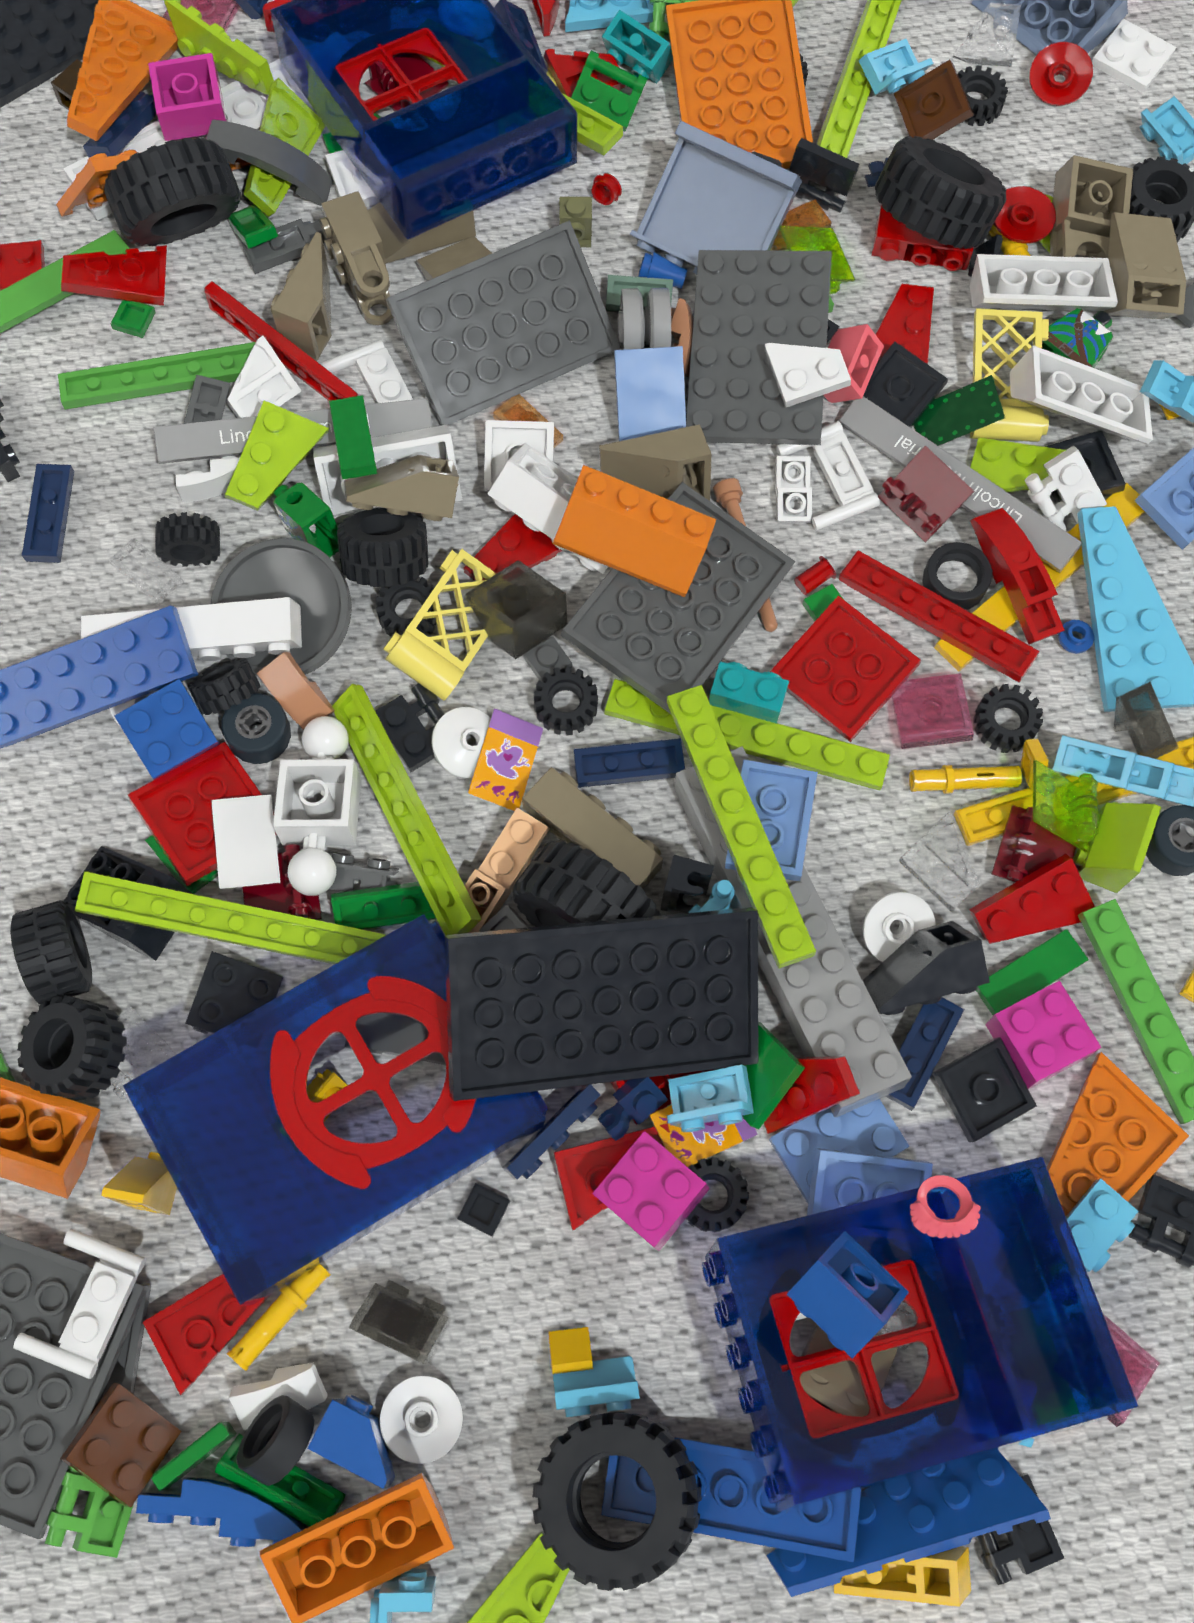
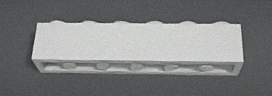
M290 597L176 607L192 656L199 657L200 660L215 661L221 659V655L233 654L234 657L249 658L254 657L255 652L268 651L269 654L281 655L283 652L290 653L292 648H302L300 605ZM159 609L81 616V639Z

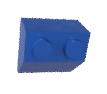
M844 1231L792 1287L787 1295L794 1301L796 1308L801 1314L811 1318L827 1334L829 1341L836 1348L844 1350L853 1359L888 1322L909 1291Z
M346 1395L345 1399H332L307 1449L382 1489L392 1484L395 1473L386 1443L382 1437L379 1418L370 1413L373 1405L353 1395L351 1397Z

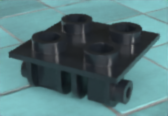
M211 951L185 1024L192 1026L193 1030L204 1034L210 1032L258 1049L283 977Z

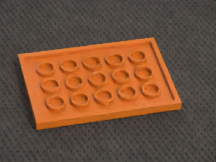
M698 0L666 5V18L681 121L750 153L757 152L777 159L782 163V168L789 169L800 139L803 138L813 143L792 1Z

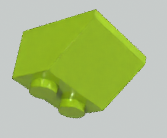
M1107 802L1097 813L1092 812L1084 829V832L1089 833L1086 845L1082 843L1079 846L1074 858V863L1079 865L1077 870L1082 880L1118 893L1141 871L1161 806L1156 804Z

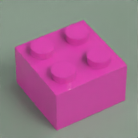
M212 53L148 63L156 114L165 141L207 135L212 120L227 121L220 81Z
M1060 980L996 1013L985 1024L993 1039L1001 1038L1028 1089L1087 1059L1102 1048Z
M644 1131L593 1192V1195L650 1245L660 1251L710 1188L706 1182Z

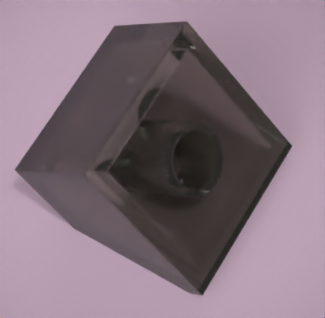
M519 560L466 593V600L491 641L514 659L519 658L568 624L566 593Z
M388 1280L385 1287L375 1283L354 1316L349 1329L418 1362L431 1365L451 1321V1318L443 1315L446 1307L424 1297L422 1304H419L407 1298L410 1292L409 1289Z

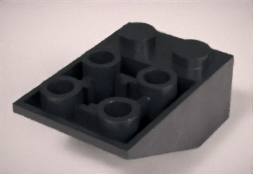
M103 846L91 858L84 870L89 873L193 894L172 876ZM83 872L64 899V902L73 911L75 917L136 952L156 961L175 932L76 912L75 907L84 875Z
M954 921L918 930L862 980L879 1014L885 1015L899 1014L905 1010V1007L918 1003L923 1005L939 1002L942 996L952 993L968 994L976 991L977 986L990 983L982 940Z

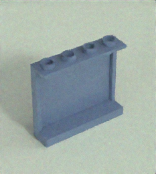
M680 121L675 132L679 139L638 231L631 230L630 235L638 240L636 246L652 254L655 252V249L667 253L665 258L679 267H682L683 263L686 262L695 267L693 273L696 275L699 250H770L802 183L800 177L789 170Z

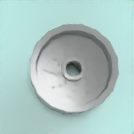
M638 288L621 289L620 311H618V340L621 343V350L643 349L644 344L647 348L671 347V303L668 288H651L647 296V306L644 307V310L642 294Z

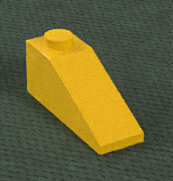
M149 1152L148 1159L134 1157L103 1187L101 1196L132 1209L170 1215L182 1168L171 1163L173 1157L165 1154Z
M960 1546L905 1563L903 1558L883 1564V1570L867 1574L866 1570L843 1576L840 1583L834 1584V1594L960 1607L971 1593L969 1547Z

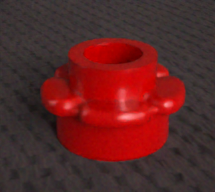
M604 173L603 176L599 174L594 178L591 191L598 203L610 205L613 201H618L619 196L622 194V187L616 177L609 173Z

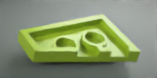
M978 438L970 468L1006 492L1029 490L1025 479L1034 473L1038 474L1040 480L1048 477L1049 475L1044 464L1066 450Z

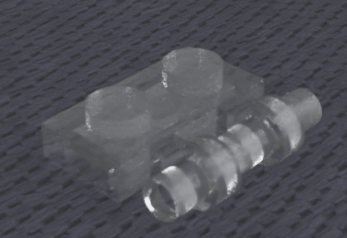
M129 1006L119 1015L117 1021L123 1022L125 1030L122 1032V1036L127 1037V1046L123 1047V1053L126 1054L125 1059L133 1068L126 1075L120 1071L117 1078L112 1077L110 1081L114 1086L113 1092L120 1100L126 1099L135 1108L146 1098L137 1088L142 1080L145 1079L156 1089L184 1060Z

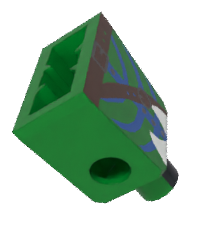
M1076 308L1049 325L1047 341H1042V349L1095 368L1113 339L1112 332L1108 330L1112 325V319L1104 311H1098L1091 317L1084 310Z
M302 482L296 483L291 488L287 485L279 486L273 492V503L285 530L293 539L317 547L329 558L339 552L338 526L331 508ZM313 524L316 526L315 533L309 529Z

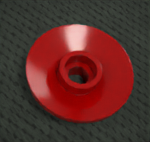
M1070 42L1053 43L1042 49L1032 62L1029 73L1031 88L1034 94L1047 104L1054 106L1071 104L1081 98L1088 90L1093 77V64L1090 56L1082 47ZM1061 74L1066 80L1060 83L1056 82L1054 77Z
M1026 186L1011 187L1006 189V202L996 218L994 226L1009 240L1018 243H1034L1050 234L1056 222V211L1051 200L1039 190Z

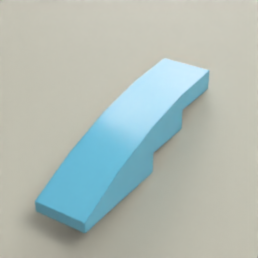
M1154 360L1140 392L1163 407L1194 423V376L1184 375L1164 360Z
M1062 735L1053 771L1194 807V769Z

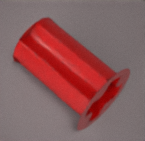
M823 556L819 557V562L794 578L796 586L804 595L809 594L831 577L836 579L834 568Z

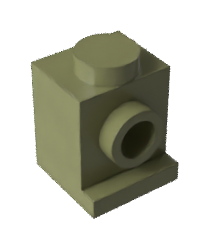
M559 197V225L570 220L580 247L591 248L592 197Z

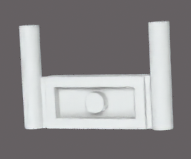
M381 339L320 363L331 373L356 364L375 403L413 400Z
M839 421L822 427L821 445L779 444L776 446L779 456H788L811 446L814 448L813 453L840 505L836 509L812 518V524L816 531L880 506L879 498L874 493Z
M70 1229L64 1238L63 1244L100 1258V1261L95 1263L58 1342L61 1344L57 1347L21 1332L17 1336L13 1348L91 1379L97 1370L98 1362L129 1298L138 1274L145 1265L146 1258Z

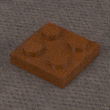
M950 59L894 93L908 134L912 138L919 136L923 139L929 138L933 140L973 116L955 66Z
M113 1383L60 1459L125 1507L131 1508L182 1431L122 1385Z

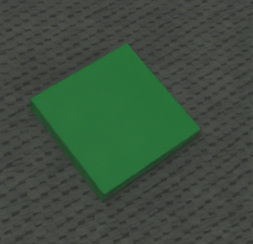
M758 1021V1064L744 1065L747 1067L754 1113L742 1116L751 1127L756 1129L761 1128L805 1069L788 1049Z

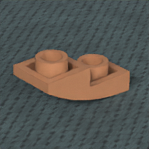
M679 298L676 308L672 307L671 335L674 339L679 340V343H674L673 347L683 346L684 376L689 378L694 319L691 308L686 300Z
M283 652L257 673L274 698L303 730L311 720L321 716H329L335 711L316 682H310L289 652Z

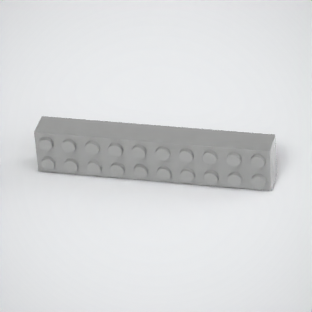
M743 746L730 751L740 775L743 760H749ZM692 766L677 772L674 790L710 864L714 865L713 871L718 881L728 880L734 887V897L731 901L732 909L752 907L737 870L725 868L728 848L694 767ZM803 865L800 881L786 879V882L816 949V954L814 957L778 969L758 922V962L805 1058L846 1057L860 1094L830 1107L836 1118L904 1088L912 1076Z

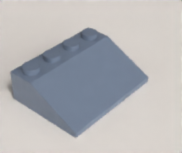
M973 0L971 2L973 6L1036 56L1042 49L1057 42L1074 43L1089 53L1104 41L1128 14L1127 0Z

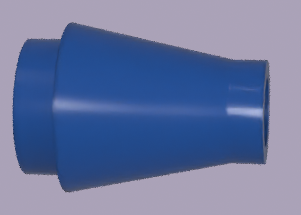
M653 252V255L645 253L638 277L673 279V287L682 289L687 269L679 267Z

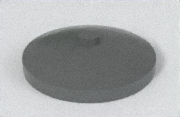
M289 538L270 539L256 543L236 555L221 572L212 593L211 604L290 597L300 605L302 648L290 649V654L305 675L325 664L336 653L347 634L351 620L352 602L346 579L338 566L324 552L309 543ZM268 651L255 652L254 657L246 659L255 675L258 676L257 673L279 655L269 654ZM226 654L232 661L238 658L234 657L233 654Z

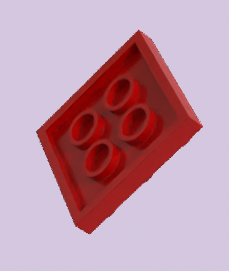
M837 596L770 672L776 673L782 679L788 680L787 692L851 743L921 663V659L844 599Z
M224 741L127 795L130 803L185 885L188 886L218 869L212 800L260 796L262 794Z

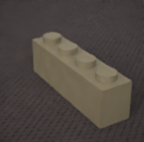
M551 767L522 797L523 810L550 828L549 831L558 839L565 840L566 843L578 844L582 849H589L596 856L612 863L613 867L629 876L635 885H639L644 889L662 869L664 858L660 856L662 853L659 848L649 840H640L632 833L633 828L623 818L616 817L615 819L607 813L605 805L592 794L585 795L577 788V782L564 771L558 773Z

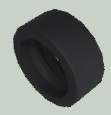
M962 542L947 543L936 549L929 558L923 572L922 583L927 589L961 608L969 610L979 604L991 584L993 571L987 557L980 549ZM948 561H957L968 565L976 573V586L973 590L967 592L950 590L938 579L937 571L940 565Z
M281 1395L273 1399L258 1413L245 1432L237 1453L238 1468L264 1485L270 1486L279 1482L297 1464L309 1444L315 1422L312 1413L288 1396Z

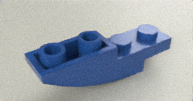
M186 1478L182 1482L181 1494L144 1493L138 1495L136 1513L149 1514L148 1522L174 1523V1516H191V1525L215 1526L216 1518H221L218 1537H231V1546L254 1547L256 1539L273 1540L272 1544H275L308 1528L302 1522L234 1484L211 1479Z

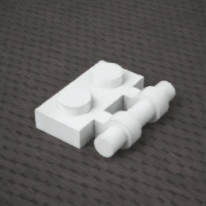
M1074 445L1044 464L1049 475L1048 477L1040 480L1038 474L1034 473L1025 479L1029 488L1028 495L1033 503L1038 504L1043 513L1042 516L1064 531L1067 530L1063 519L1069 513L1072 519L1078 523L1077 513L1081 508H1097L1107 505L1081 453ZM1057 489L1062 500L1054 505L1050 495L1051 492Z

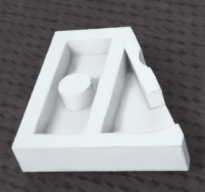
M264 336L257 339L227 397L226 403L237 418L258 416L264 400L280 407L301 392V389Z
M777 343L765 344V352L786 408L851 385V378L840 349Z

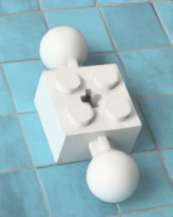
M321 716L311 720L302 733L303 748L312 760H280L273 828L282 846L290 844L303 846V850L297 852L288 865V878L295 890L308 896H316L326 892L335 881L336 865L332 857L325 852L326 845H356L361 777L354 759H338L345 753L348 747V732L339 720L329 716Z

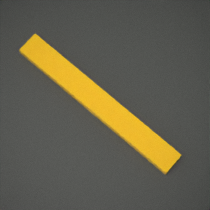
M1127 482L1124 491L1114 493L1105 500L1107 505L1104 507L1116 506L1126 528L1145 513L1134 501L1140 494ZM1078 523L1067 533L1081 541ZM1082 546L1061 573L1043 562L1055 589L1084 565ZM1005 586L972 613L1005 632L1019 621ZM942 639L934 647L958 672L975 659L973 656Z
M1194 737L1138 755L1194 769ZM1069 775L1046 782L1044 789L1031 790L1027 788L956 810L954 816L966 845L970 846L1002 836L1012 805L1024 809L1034 807L1042 810V815L1057 819L1137 793Z

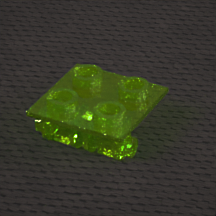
M779 227L789 251H832L830 294L837 293L843 281H855V277L833 228Z
M1033 761V822L1085 853L1089 851L1088 842L1093 841L1099 832L1097 826L1098 799L1096 798L1098 783L1093 775L1088 773L1081 774L1077 780L1071 782L1039 761Z

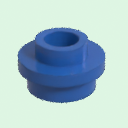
M1070 620L1063 624L1065 631L1058 634V640L1066 651L1080 654L1086 652L1092 646L1094 632L1087 623L1080 620ZM1072 632L1080 633L1082 639L1075 638Z

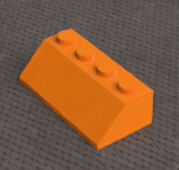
M583 465L553 544L685 597L705 553L717 519Z
M0 1077V1177L68 1199L86 1167L101 1114L100 1109L64 1097L43 1094L29 1086Z
M420 1473L259 1552L261 1560L291 1622L303 1623L454 1549L447 1518L429 1481Z

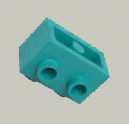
M621 10L617 12L602 35L607 50L606 54L614 56L618 65L621 66L624 63L632 68V73L637 77L640 74L657 84L672 62L670 42Z
M720 661L710 692L709 703L712 706L777 724L789 681L782 679L781 676L773 672L760 673L749 670L746 666L737 662L724 663Z

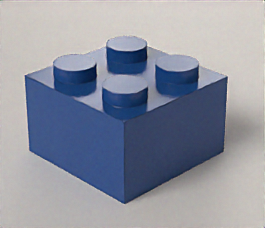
M180 679L114 715L153 780L219 745L218 740Z

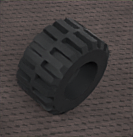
M1157 157L1156 160L1147 158L1143 163L1138 162L1133 167L1129 214L1171 218L1178 243L1180 238H1184L1194 222V171L1191 172L1189 165L1186 163L1182 165L1174 158H1171V160H1166L1165 157Z
M373 508L372 510L354 513L343 519L344 522L338 525L337 533L341 570L343 575H346L350 581H355L360 585H369L370 587H391L419 578V575L427 571L426 568L429 565L426 523L423 522L422 517L415 515V513L408 512V515L402 516L387 512V508Z
M63 900L15 913L12 916L10 928L12 948L22 980L38 1004H42L45 1001L51 1002V998L56 996L73 997L89 992L92 984L91 961L82 930L70 907Z
M56 996L51 998V1002H43L39 1005V1011L32 1012L28 1017L30 1022L27 1026H23L21 1034H23L22 1042H18L17 1051H21V1056L17 1060L18 1066L24 1068L21 1073L24 1081H29V1086L33 1090L40 1091L43 1094L77 1100H86L87 1097L94 1098L98 1096L100 1089L106 1090L111 1086L110 1079L112 1077L117 1078L121 1071L118 1066L120 1062L125 1060L126 1054L123 1053V1047L127 1046V1037L122 1036V1032L125 1030L123 1022L117 1021L119 1016L115 1011L109 1010V1007L99 1003L71 996Z

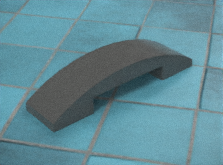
M211 121L206 140L210 139L223 148L228 162L234 164L237 158H240L296 185L294 194L319 206H322L321 203L328 200L333 179L327 171L305 153L263 131L233 122Z
M390 1013L371 1014L361 1017L356 1023V1027L370 1052L381 1055L386 1053L399 1056L428 1037V1030L422 1023L403 1015ZM346 1039V1042H345V1046H344V1047H346V1048H351V1046L349 1045V1043H348V1041H347V1039ZM437 1052L421 1059V1061L446 1065L443 1056Z

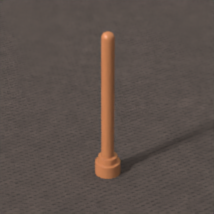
M729 478L715 484L713 491L717 503L726 508L730 516L746 526L739 505L743 495L739 480ZM768 599L759 613L765 630L773 632L777 629L778 624L770 599Z

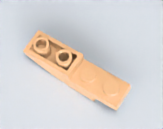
M516 808L479 869H474L465 884L482 919L468 933L480 932L479 929L498 913L512 893L515 882L531 863L532 856L550 829L519 808ZM439 925L435 933L445 939V934Z

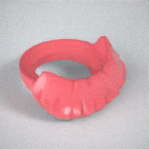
M936 1175L926 1179L921 1184L917 1192L916 1201L910 1205L911 1221L917 1230H920L923 1234L927 1233L930 1237L952 1238L953 1236L958 1238L960 1234L966 1235L971 1232L970 1230L976 1228L981 1215L978 1213L981 1206L972 1201L970 1192L960 1181L950 1176ZM945 1187L956 1194L959 1199L960 1208L954 1219L946 1220L936 1217L927 1203V1193L931 1189Z

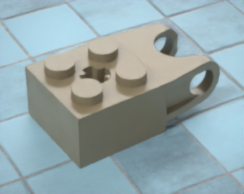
M1073 155L1055 173L1053 205L1056 211V222L1050 232L1051 256L1075 257V255L1089 258H1108L1111 213L1129 214L1133 177L1132 168Z
M359 191L321 203L324 218L319 219L323 234L327 239L324 240V245L330 260L335 259L338 264L335 266L340 283L342 285L348 284L366 322L372 325H384L390 322L393 316L386 302V299L390 297L388 291L390 280L386 269L383 243ZM376 304H382L387 307V311L380 316L372 315L369 312L370 308Z

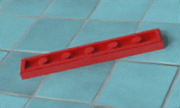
M213 281L204 288L209 308L252 342H256L258 338L264 336L285 368L325 399L331 401L358 396V393Z
M859 550L839 574V580L850 588L1019 683L1038 657L1039 650Z

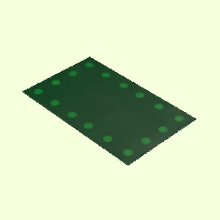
M992 375L934 399L914 424L915 431L937 446H940L1004 419L1005 415Z

